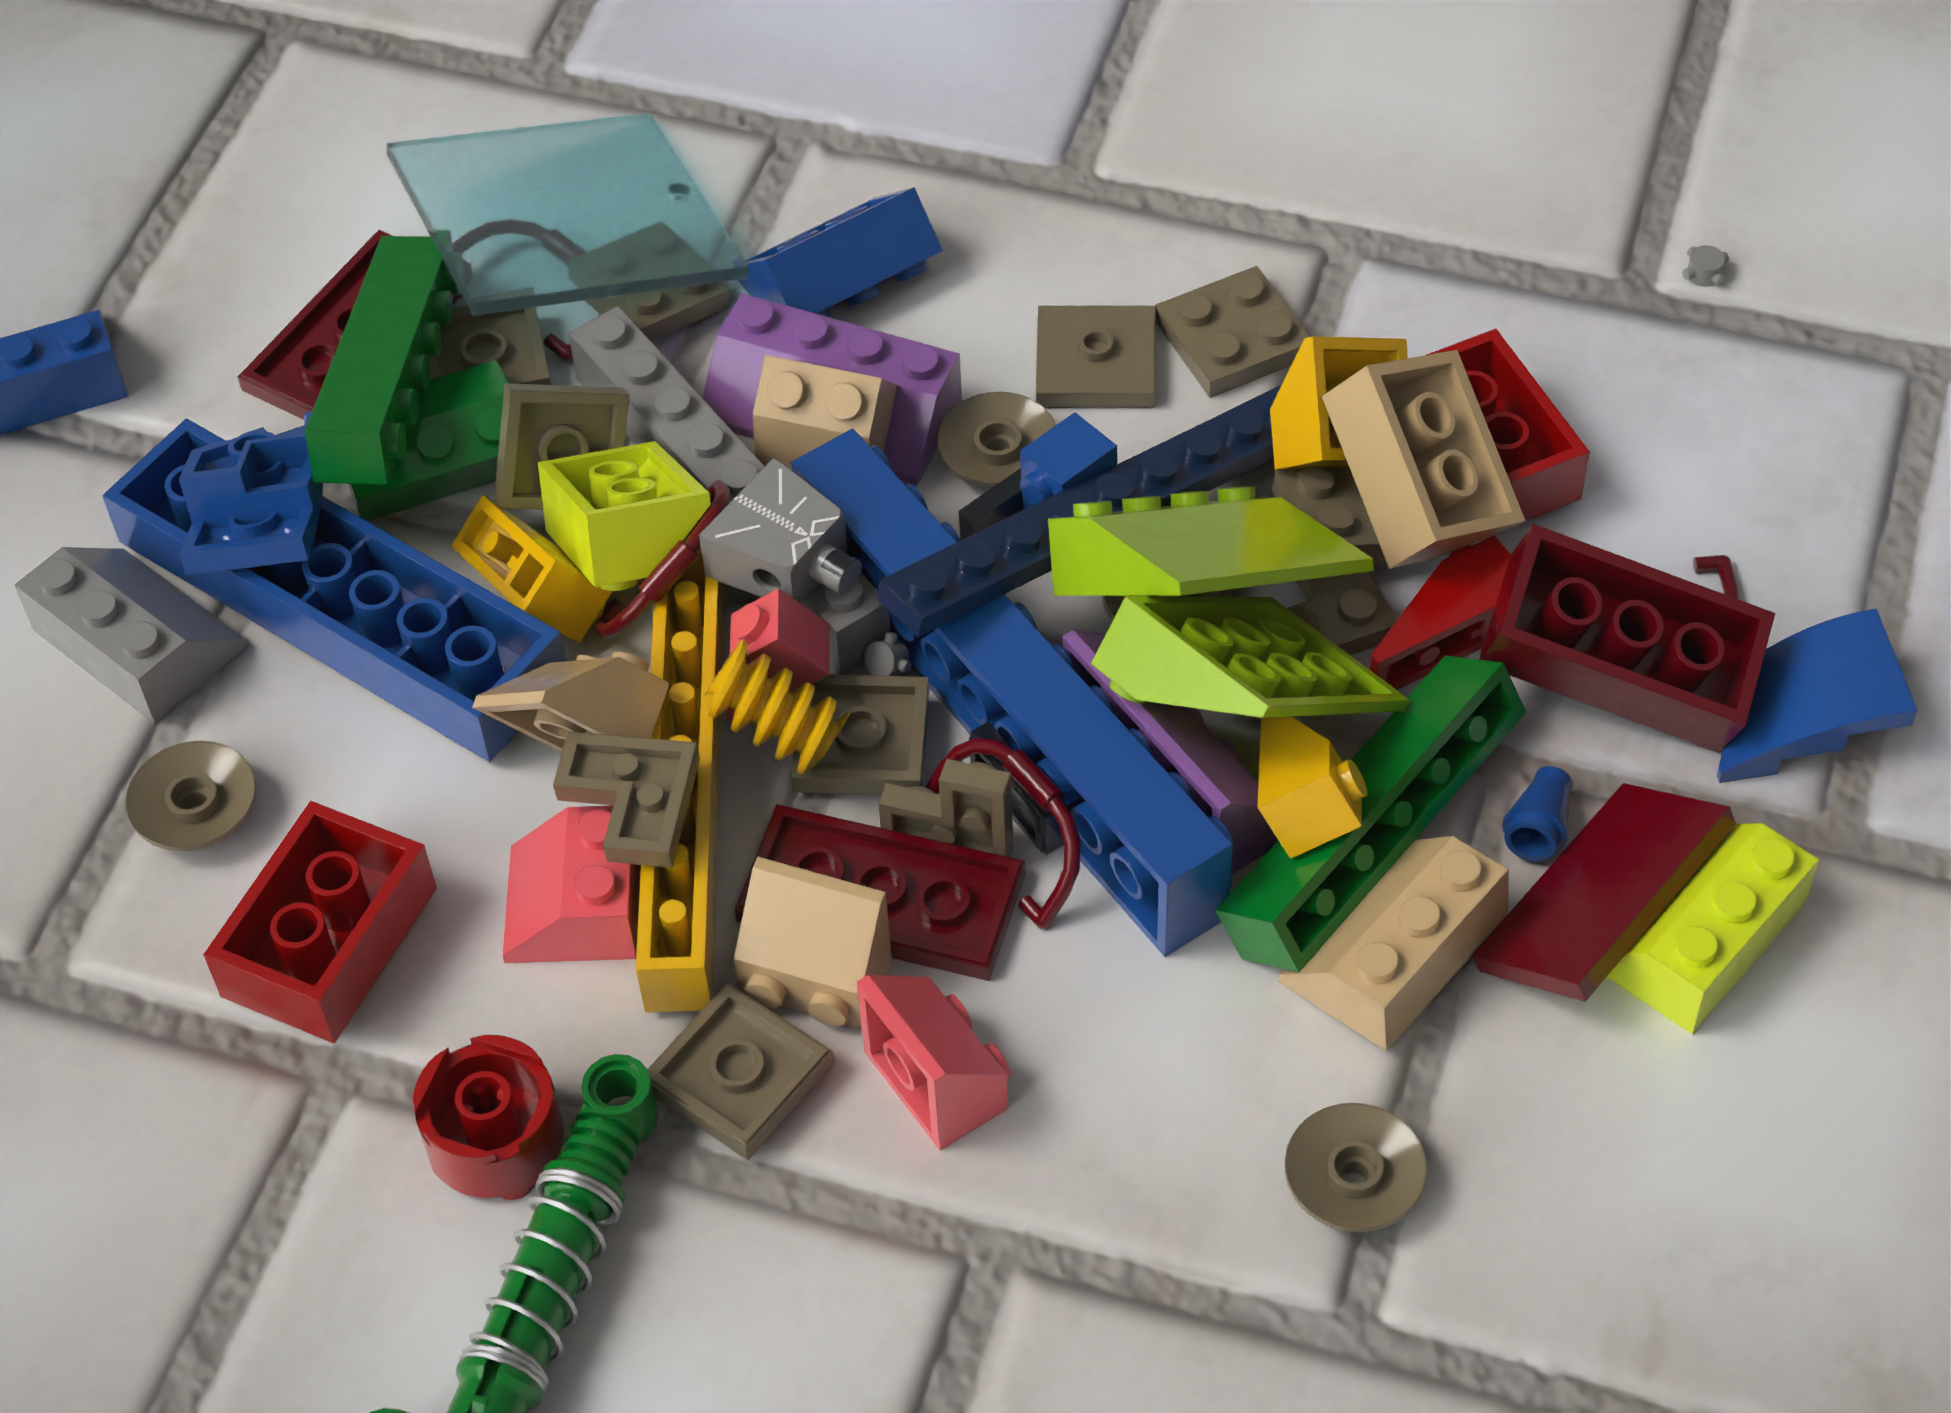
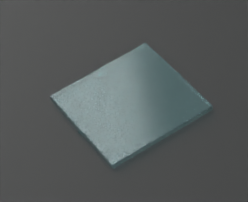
M651 113L387 143V156L473 315L747 278L749 266Z

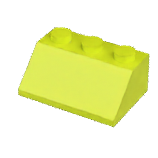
M656 441L538 462L546 532L595 588L600 587L609 591L625 590L635 586L638 579L647 578L679 540L683 541L711 505L710 493Z
M1763 823L1736 824L1607 978L1693 1034L1806 904L1819 859Z

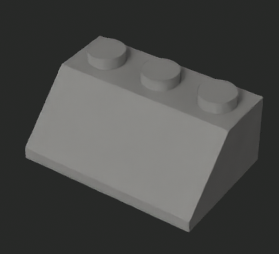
M61 547L14 585L33 631L155 725L248 648L246 639L124 548Z

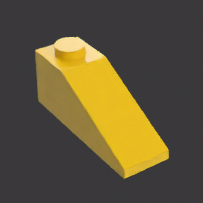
M484 495L477 502L451 545L511 604L581 643L589 628L602 616L606 601L612 591L604 590L600 587L595 588L561 548L506 509H500L492 499Z
M1292 716L1261 718L1258 809L1289 858H1294L1361 827L1362 798L1367 796V788L1356 764L1351 759L1343 762L1328 739Z

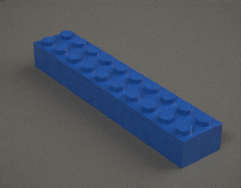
M853 428L791 461V468L795 474L841 509L845 516L848 545L846 554L861 562V573L877 590L880 579L960 541L958 534L947 522L940 524L928 511L925 500L919 490L911 483L905 485L895 475L885 453L877 445L870 447ZM1004 594L920 637H917L889 611L891 632L898 634L897 640L906 646L909 652L911 668L919 677H929V689L963 728L970 734L972 730L989 722L1014 751L1018 749L1023 750L1064 793L1063 802L1075 819L1081 842L1080 861L1164 957L1169 956L1221 923L1215 910L1230 894L1232 886L1231 865L1234 843L1228 829L1217 817L1211 816L1208 818L1193 801L1192 794L1185 781L1175 772L1167 773L1155 760L1144 736L1135 728L1128 730L1114 715L1112 706L1103 691L1095 685L1089 687L1075 672L1074 665L1067 652L1057 643L1051 645L1040 634L1032 615L1020 602L1013 604Z

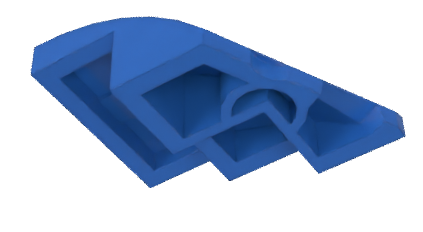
M312 411L304 413V426L276 435L267 432L264 427L243 433L234 439L219 441L191 451L179 478L192 522L179 552L185 575L309 560L319 521L323 483H313L305 437V428Z
M1877 608L1824 621L1797 632L1766 649L1746 726L1722 750L1717 771L1719 783L1777 775L1782 759L1845 750L1849 735L1913 726L1917 708Z

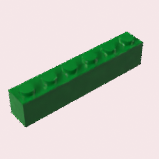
M381 236L305 428L313 483L388 484L396 460L404 459L408 425H415L417 422L420 391L428 390L431 359L439 358L442 328L443 326H450L453 313L452 299L454 295H460L463 289V266L461 260H453L450 237Z
M1445 655L1407 697L1410 702L1405 711L1393 712L1351 759L1358 767L1367 788V796L1362 798V826L1291 859L1278 840L1218 906L1215 911L1243 960L1300 972L1521 720L1527 711L1503 662Z

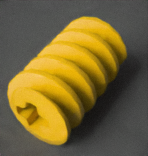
M741 639L705 693V695L709 693L713 696L708 715L715 719L731 707L735 710L731 724L732 731L737 733L749 723L754 722L757 726L752 744L759 747L773 736L777 737L779 740L774 758L781 761L797 750L801 754L796 772L803 775L812 769L825 755L845 724L851 710L834 721L837 701L830 696L812 707L811 703L815 689L812 684L806 682L792 693L789 692L793 672L785 667L769 679L767 675L771 658L763 653L751 663L746 664L745 660L749 644Z

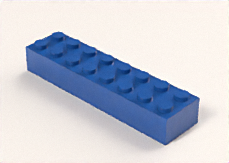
M187 418L102 495L120 543L489 763L519 731L472 708L476 696L547 663L567 661L560 631L322 496L319 521L309 560L185 575L179 552L192 522L179 478L192 450L219 441H226Z

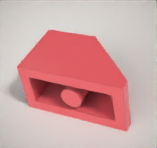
M778 588L731 614L729 656L740 640L743 639L749 644L745 660L746 664L751 663L764 653L771 658L767 675L769 679L785 667L793 672L789 689L791 693L806 682L813 684L830 675V623ZM731 707L726 712V719L730 722L733 720L735 711Z

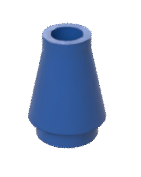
M1546 766L1537 770L1531 784L1505 815L1502 822L1505 834L1504 840L1509 850L1516 856L1528 861L1540 862L1551 858L1554 853L1564 847L1567 840L1569 795L1573 787L1571 777L1564 770L1553 766Z

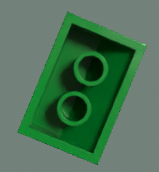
M497 360L430 379L428 390L420 391L418 396L417 422L415 425H408L406 430V452L404 459L396 460L388 484H348L360 518L370 521L496 482L504 384H509Z

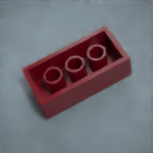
M1532 523L1510 556L1479 660L1503 662L1509 676L1719 753L1746 726L1775 613Z

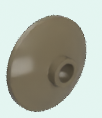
M1010 392L982 393L963 400L946 414L938 431V450L946 467L957 477L974 485L992 488L1021 468L1020 450L1056 426L1050 413L1031 398Z
M211 741L184 742L158 752L137 770L127 789L126 811L135 831L145 841L156 847L171 851L203 849L226 839L246 821L256 800V780L249 763L236 750ZM200 805L199 807L190 809L193 806Z
M1343 1103L1315 1112L1298 1126L1286 1150L1285 1176L1288 1187L1296 1202L1317 1221L1342 1231L1369 1232L1398 1222L1417 1204L1426 1181L1427 1163L1425 1153L1413 1130L1396 1115L1368 1104ZM1347 1173H1358L1366 1179V1182L1354 1184L1343 1180L1342 1177Z

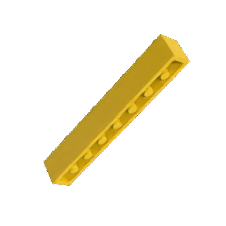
M701 546L696 551L699 555L658 604L654 602L650 673L667 681L670 685L651 739L696 742L700 761L673 868L641 865L636 973L645 1013L701 1011L713 998L722 714L715 719L708 715L713 696L709 693L705 695V693L724 665L726 584L705 575Z

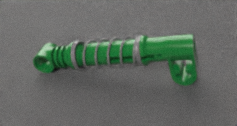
M613 1054L597 1060L590 1065L584 1074L581 1085L584 1099L577 1112L575 1122L570 1128L569 1137L566 1138L558 1158L545 1164L542 1173L539 1174V1178L536 1180V1190L540 1196L528 1199V1205L534 1211L527 1229L514 1232V1239L519 1244V1248L513 1262L499 1266L500 1274L505 1278L497 1297L484 1300V1305L490 1312L482 1332L469 1334L470 1342L473 1345L464 1348L462 1355L459 1356V1363L456 1367L459 1385L447 1413H526L528 1410L539 1406L542 1397L546 1395L549 1381L544 1369L547 1363L554 1362L562 1356L564 1346L559 1338L561 1329L568 1328L577 1321L578 1311L573 1301L576 1295L582 1294L591 1288L592 1276L588 1269L589 1263L605 1254L606 1242L601 1229L609 1228L619 1221L626 1197L622 1188L624 1176L628 1173L630 1161L633 1160L636 1154L637 1146L650 1137L657 1125L658 1110L647 1068L640 1060L629 1055ZM623 1096L632 1097V1100L620 1106L608 1105L615 1098ZM535 1202H541V1204L536 1206ZM598 1241H599V1242H600L599 1250H598V1252H596V1253L593 1255V1253H594V1251H595V1248H596V1246H597V1244H598ZM585 1275V1283L582 1287L579 1288L582 1279ZM570 1308H571L570 1319H568V1320L565 1322L566 1317H567V1315H568V1312H569V1310H570ZM555 1343H556V1344H557L556 1352H555V1354H553L552 1356H550L551 1353H552V1350H553V1348H554V1346H555ZM383 1408V1409H379V1410H376V1411H372V1412H370V1413H409V1412H406V1411H403V1410H399V1409Z

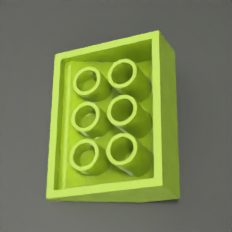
M1255 486L1217 489L1218 501L1211 502L1208 499V491L1170 494L1171 506L1161 507L1160 496L1122 499L1123 511L1112 512V501L1073 504L1074 516L1048 519L1054 596H1181L1374 571L1373 558L1281 497L1255 498Z
M1125 596L1091 662L1095 668L1111 679L1109 686L1116 694L1135 703L1147 701L1268 718L1405 711L1410 702L1407 697L1273 597Z

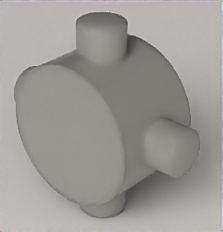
M1709 245L1693 246L1688 249L1687 255L1690 257L1688 268L1682 271L1685 280H1690L1692 283L1703 287L1719 286L1725 281V277L1722 275L1724 264L1729 262V256L1726 252H1722L1718 248Z
M886 632L883 641L871 643L864 651V662L870 675L900 676L910 671L909 652L906 646L897 640L898 634Z

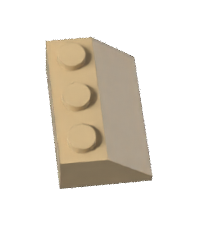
M1457 350L1367 365L1322 396L1389 569L1438 558L1525 522Z
M1454 836L1415 840L1300 972L1283 969L1278 974L1279 982L1387 1051L1508 915L1509 869Z

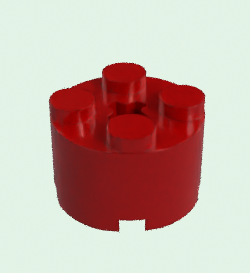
M501 1035L470 1038L471 1045L459 1048L451 1053L449 1048H446L435 1055L422 1070L413 1092L416 1123L433 1172L449 1187L473 1197H502L506 1200L520 1199L531 1192L545 1164L557 1159L562 1147L564 1124L553 1081L548 1070L543 1065L542 1059L527 1044Z

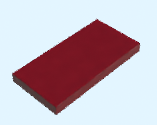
M378 230L241 372L238 376V381L242 391L303 420L304 413L313 411L381 236L393 235ZM471 276L468 281L463 283L462 293L454 295L452 299L453 305L473 285Z
M1623 783L1473 953L1472 956L1479 972L1586 1002L1736 825L1730 806Z
M776 804L736 904L735 915L736 921L741 923L752 869L757 857L769 859L886 892L893 959L990 981L1026 875V861Z

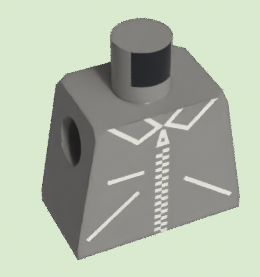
M774 458L699 534L705 575L760 597L779 588L801 603L819 583L844 595L854 587L861 573V562L846 554L848 548L845 516L841 509Z

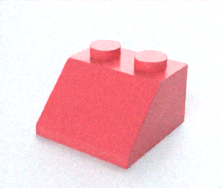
M612 805L566 807L511 845L503 943L504 963L636 959L641 865L607 862L603 844L613 810Z
M867 975L857 981L864 1052L939 1150H942L1008 1109L1007 1079L1011 1077L1009 1066L1002 1053L993 1043L988 1042L983 1045L971 1030V1019L965 1007L955 995L950 994L945 997L930 977Z

